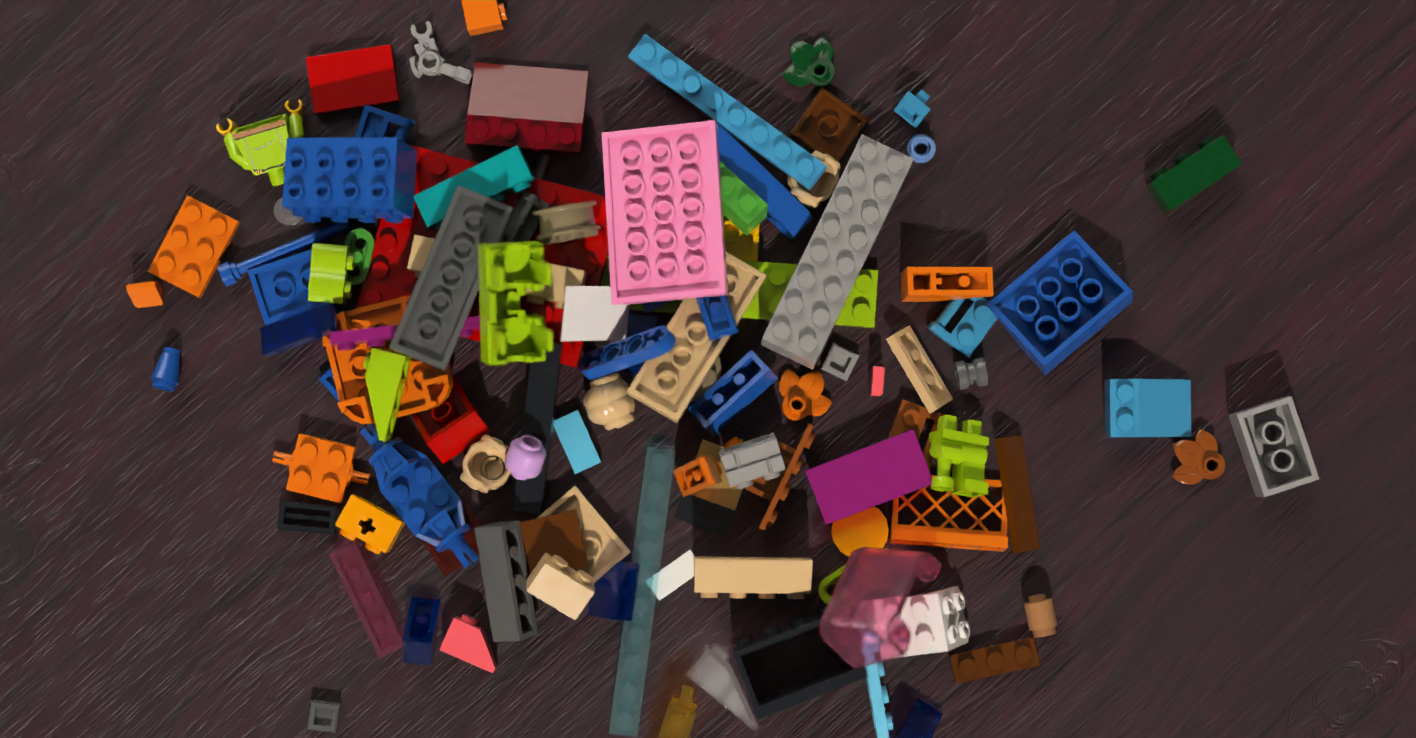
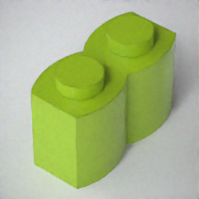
M313 243L308 301L346 304V299H351L353 285L351 281H348L349 270L354 269L355 253L350 252L349 246Z

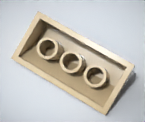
M695 556L694 592H700V598H718V593H729V598H746V593H758V598L775 599V593L787 594V599H804V594H811V558Z

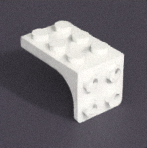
M958 586L925 594L853 605L856 624L869 623L871 631L878 634L880 649L875 650L876 659L946 652L968 643V638L970 637V626L965 621L963 610L965 608V598Z

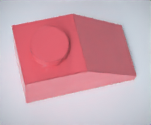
M462 614L461 618L458 616L454 617L440 651L494 673L498 665L483 627L477 625V619L466 614Z

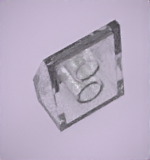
M708 643L687 668L686 675L755 731L759 727L758 721L735 669L729 660L730 653L718 643L714 647Z

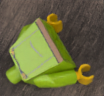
M298 99L299 107L295 110L290 109L289 100L285 102L289 117L285 113L238 128L228 118L230 126L226 131L218 123L216 129L225 136L223 140L230 158L243 169L251 170L254 176L268 173L272 186L284 184L287 138H304L303 117L301 116L304 112L302 101Z

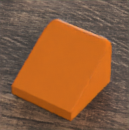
M147 281L126 285V290L134 306L137 308L159 306L164 303L162 284L159 282Z

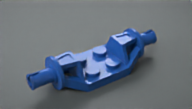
M375 423L367 425L373 432V436L364 427L360 434L363 435L375 451L368 461L371 466H374L380 491L417 538L435 546L438 553L451 549L464 569L472 565L465 554L475 563L479 556L464 539L471 527L466 524L463 501L432 461L423 453L403 444L401 437L391 441H380ZM397 450H399L408 460H406ZM450 515H452L453 519L455 520L458 529H456L453 521L450 518Z

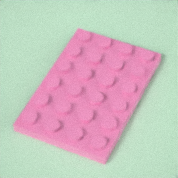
M711 120L603 132L602 149L612 305L728 295L717 122Z

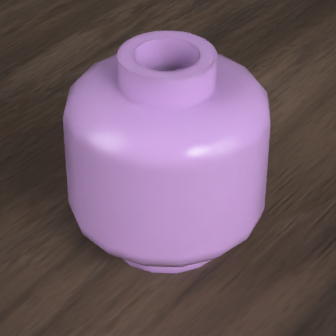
M523 435L510 443L504 464L511 475L518 480L535 478L541 472L546 457V450L539 439L530 435Z

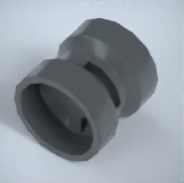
M983 357L974 359L971 364L964 361L954 362L955 378L959 390L968 389L974 383L978 387L988 385L987 368Z

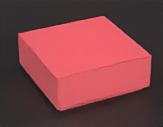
M871 367L869 396L883 395L884 367Z

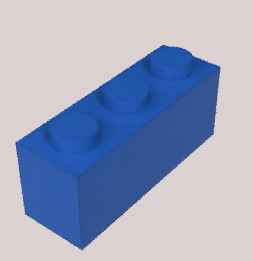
M751 349L699 397L688 410L715 437L778 378Z

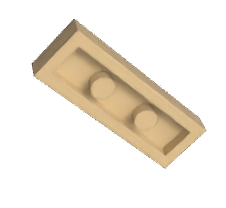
M910 325L886 339L929 413L934 412L953 400Z

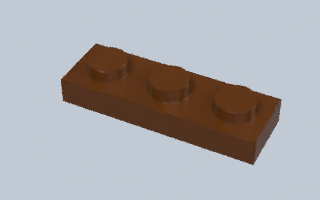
M1033 636L948 654L955 684L1040 666Z

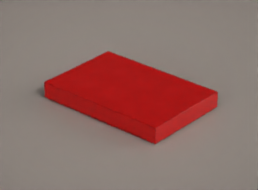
M391 44L306 57L315 115L364 108L365 105L377 106L400 102Z

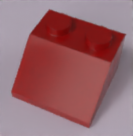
M457 378L453 380L450 396L443 404L430 410L411 414L426 444L443 464L479 441L483 435L491 432L481 413Z

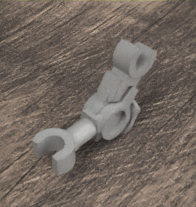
M429 21L426 22L427 30L424 34L418 33L415 24L411 25V33L419 41L418 44L414 45L417 55L419 54V61L417 62L415 56L410 58V65L414 75L420 78L423 74L427 76H440L442 73L469 85L473 76L470 73L471 71L460 66L456 67L445 63L446 61L440 56L436 40L432 38L434 28Z

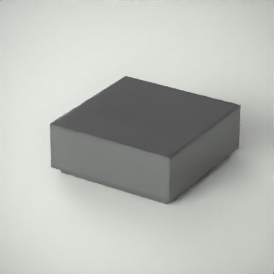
M311 700L307 729L337 733L341 703Z

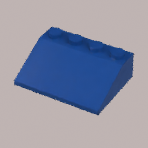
M1073 231L987 303V306L1026 355L1047 375L1133 302V291Z

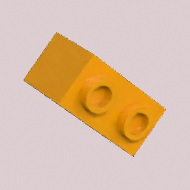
M351 494L335 526L341 528L339 533L353 541L357 537L366 542L365 548L380 555L381 551L384 553L390 552L405 522L359 495ZM372 519V526L376 529L366 533V526L363 522Z

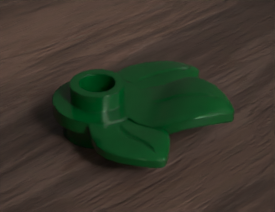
M821 37L814 46L803 41H797L790 45L789 53L794 64L782 73L785 80L799 87L811 83L815 86H826L833 81L835 77V67L832 63L834 49L829 41ZM818 68H825V72L822 75L816 74Z

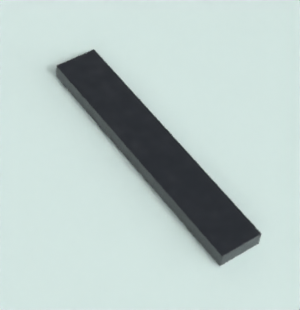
M553 342V351L545 350V361L530 362L522 436L530 435L539 439L546 450V457L538 476L526 480L516 479L513 511L538 515L543 513L563 344Z

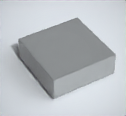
M833 343L821 369L847 381L860 355Z

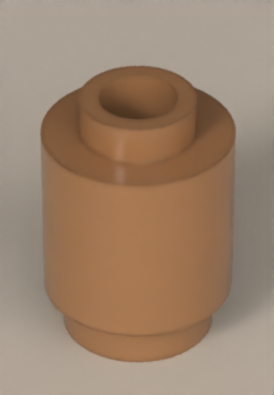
M1045 594L1029 596V602L1024 603L1029 631L1033 632V637L1037 638L1056 634L1055 627L1058 624L1052 598H1046Z

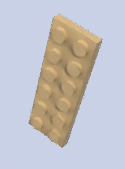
M725 251L728 295L726 296L737 326L765 281L766 274ZM696 298L684 299L667 326L676 337L673 348L662 356L645 361L627 390L628 395L675 423H678L731 336L709 341Z

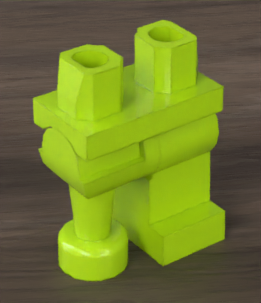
M940 416L937 431L929 433V441L931 442L929 451L930 455L937 460L938 476H934L931 480V489L942 492L951 491V494L971 498L988 494V482H984L987 460L986 446H989V437L982 436V422L976 420L963 421L961 432L957 431L958 418L956 416ZM951 464H953V467H952V477H949V476H950V470H951Z

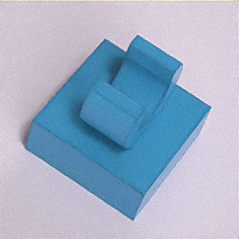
M922 89L916 96L908 91L894 111L916 128L931 110L925 105L931 96Z

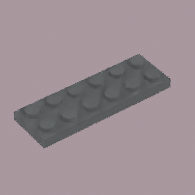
M459 185L457 186L394 335L390 349L441 370H446L479 291L478 244L499 243L512 212V207Z

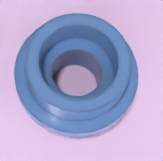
M924 134L915 135L907 145L908 156L917 163L928 162L936 151L933 139ZM918 144L926 147L924 154H919L916 151Z

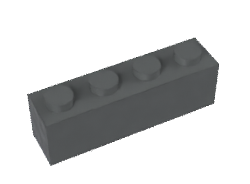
M520 521L493 522L474 528L493 642L521 641L537 635L538 630L532 594L526 591V580L529 576Z

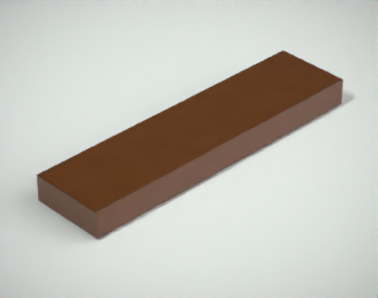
M1022 435L995 439L1012 553L1040 549Z

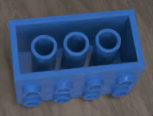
M398 137L287 138L282 207L292 211L293 216L304 217V221L312 223L321 222V218H331L332 222L347 223L348 218H358L359 222L374 223L376 218H385V221L390 223H402L403 218L413 219L417 150Z

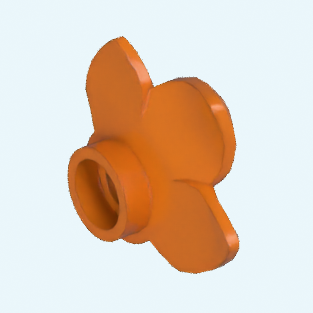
M790 368L783 373L778 389L784 398L781 405L782 411L788 419L799 421L807 415L820 416L829 409L832 401L826 396L821 395L824 388V378L821 372H809L801 378ZM792 402H799L801 404V409H794L792 407Z

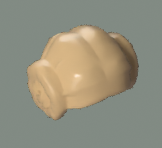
M815 150L811 155L824 163L827 169L811 190L806 189L789 175L787 180L788 185L791 187L790 193L800 203L814 209L818 208L821 202L828 200L832 196L839 182V171L841 168L840 163L829 154H822Z
M617 372L590 381V389L584 395L583 403L588 417L593 423L604 425L606 430H611L613 428H621L634 421V398L627 394L629 385L620 378Z
M487 434L483 435L479 442L470 445L467 454L462 460L463 472L460 479L470 488L483 493L499 489L506 483L511 474L504 464L509 447L500 439L490 437Z

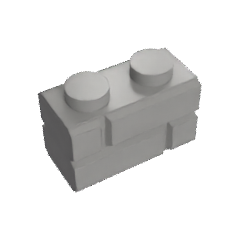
M774 433L718 450L730 487L736 485L737 489L746 488L753 484L752 480L760 477H764V480L774 479L781 475L780 471L785 470Z

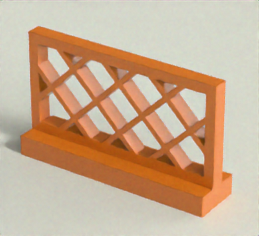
M984 479V482H988V488H1002L1001 480ZM926 486L919 489L908 500L904 495L892 499L890 544L1004 552L1008 548L1007 515L1003 490L1001 500L994 506L984 495L978 496L990 509L980 519L967 507L978 497L971 498L964 504L957 495L951 494L950 491L936 502L925 490L928 487ZM921 492L932 504L922 515L910 503ZM949 495L961 506L951 517L939 506ZM900 498L904 503L898 508ZM999 505H1001V514L996 509ZM905 506L917 517L910 525L898 524V512ZM934 508L946 519L939 527H931L924 519ZM963 510L975 522L968 529H960L952 520ZM993 512L1000 520V532L989 531L981 521ZM921 521L924 526H916V524ZM949 523L953 528H944V526ZM977 525L981 528V530H972Z

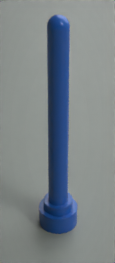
M336 222L238 264L236 262H225L217 266L219 274L225 286L228 287L237 283V279L242 278L241 275L248 270L263 266L311 246L313 243H318L347 231L350 228V222Z

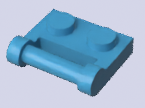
M983 297L969 298L973 303L951 333L947 332L944 327L965 299L950 300L935 322H930L927 329L962 355L969 358L997 320V317L987 306L989 301Z

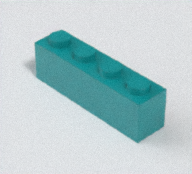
M515 146L414 195L413 198L427 228L432 231L436 229L439 231L458 185L502 203L505 200L504 196L514 191L516 194L530 189V183L536 181L522 150Z

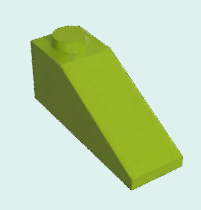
M372 348L371 352L366 354L363 367L367 369L365 374L378 438L384 442L391 441L412 357L382 348Z

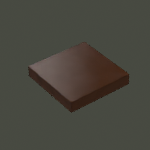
M822 87L789 135L813 152L816 150L822 154H829L836 161L840 162L869 119Z
M576 509L520 522L530 573L545 553L552 557L557 555L563 558L572 569L589 566Z

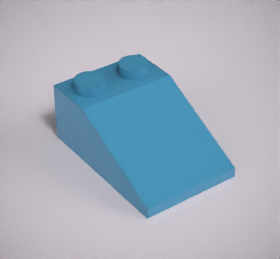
M1104 380V438L1191 437V380Z

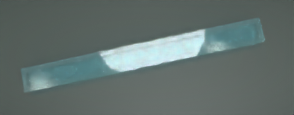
M647 447L609 734L638 737L675 450Z

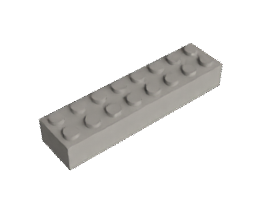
M861 135L762 337V346L812 370L814 369L912 166L913 158Z

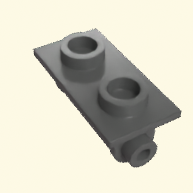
M525 191L508 219L499 243L530 241L539 226L538 216H534L533 212L548 209L550 205L534 194Z

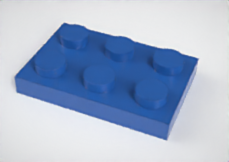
M312 249L247 271L266 326L333 304L308 301Z

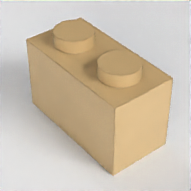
M547 553L542 556L526 580L527 592L574 620L577 619L595 593L594 581H592L593 579L589 574L582 570L575 571L568 566V563L563 558L557 555L552 557Z

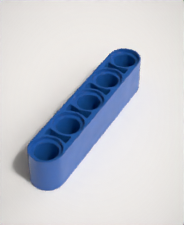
M717 123L719 160L768 204L766 218L786 237L794 239L813 220L811 213Z

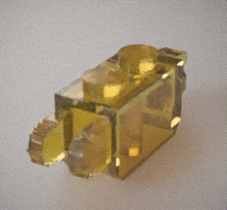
M684 684L680 697L672 696L657 738H689L696 716L697 704L691 702L695 687Z

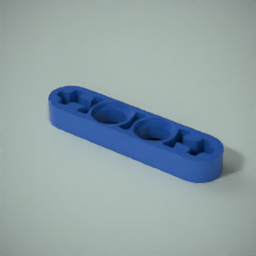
M658 326L587 352L580 359L578 369L588 379L593 380L668 353L675 345L676 337L666 326Z

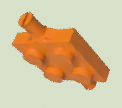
M303 433L298 435L296 448L292 455L275 450L273 456L276 457L272 459L273 463L289 466L286 490L338 503L344 502L346 490L351 481L368 486L370 481L368 479L371 477L370 473L354 470L353 460L356 446Z

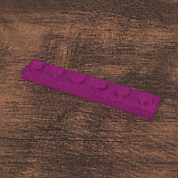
M480 316L467 317L459 338L473 336L472 331L480 330ZM399 325L329 332L330 344L332 347L338 346V351L356 349L355 344L367 343L368 348L385 346V341L393 340Z

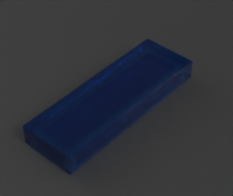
M327 302L260 328L262 355L270 357L329 335V332H337L335 305Z

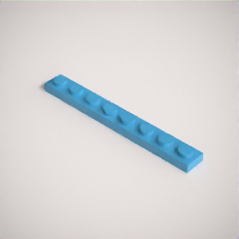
M645 34L628 55L631 61L706 116L715 120L724 129L809 191L827 169V166L648 35Z

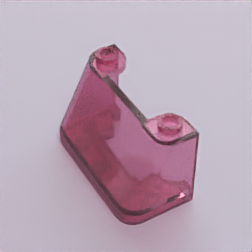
M866 546L853 550L821 619L820 632L822 637L854 669L905 656L910 644L911 632L900 618L902 609L916 576L923 582L933 581L938 576L942 564L927 552Z

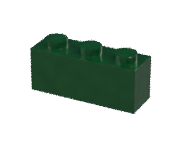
M1224 135L1216 140L1213 136H1210L1198 144L1200 148L1198 152L1191 155L1188 151L1174 160L1177 165L1167 171L1163 167L1150 176L1153 181L1146 185L1164 214L1178 207L1242 164Z

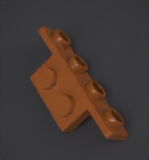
M807 424L796 449L777 441L785 465V470L780 471L781 475L770 480H764V477L752 480L753 484L745 488L770 501L758 528L765 530L766 525L773 526L779 513L774 510L779 499L785 500L791 488L787 481L791 473L797 475L804 460L799 458L804 447L810 448L816 433L812 432L814 425Z

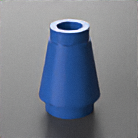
M164 347L163 353H161L150 378L153 380L152 387L165 391H175L180 379V350Z

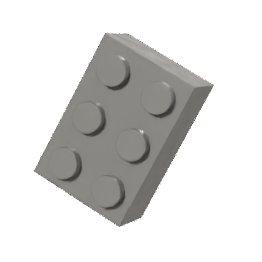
M1292 396L1278 398L1229 414L1256 497H1267L1319 480Z

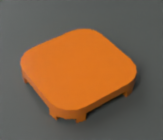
M399 296V298L342 311L334 315V318L327 325L325 334L322 335L323 346H326L340 401L337 404L341 413H344L352 421L361 424L375 423L365 378L367 369L363 367L366 354L371 352L372 348H368L367 343L355 344L356 349L338 351V346L332 347L330 344L329 332L399 325L411 296ZM392 340L385 341V346L373 347L397 352L390 349ZM411 358L397 418L430 410L443 404L450 396L453 387V374L450 362L444 371Z

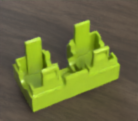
M536 241L478 244L481 361L487 365L507 364V362L545 361V350L553 351V331L545 327L544 317L538 314H526L525 310L520 308V296H525V289L541 291V288H544V284L552 285V265L544 262L543 244Z

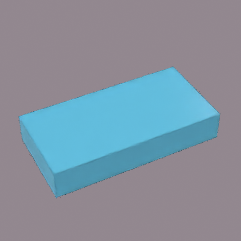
M578 410L554 420L553 426L575 474L602 462Z

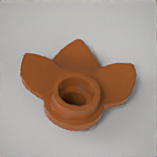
M1200 429L1195 437V441L1182 440L1172 444L1176 457L1182 463L1172 474L1175 480L1193 485L1204 478L1213 480L1223 474L1225 460L1218 453L1217 441L1209 432ZM1210 460L1216 463V467L1212 471L1207 469V462Z

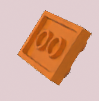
M187 195L147 272L201 298L240 222Z

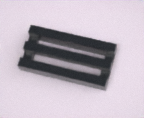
M280 500L277 529L336 535L335 523L338 519L337 512L339 506ZM286 507L331 511L330 516L288 513L285 510ZM288 518L329 522V528L284 524V520Z

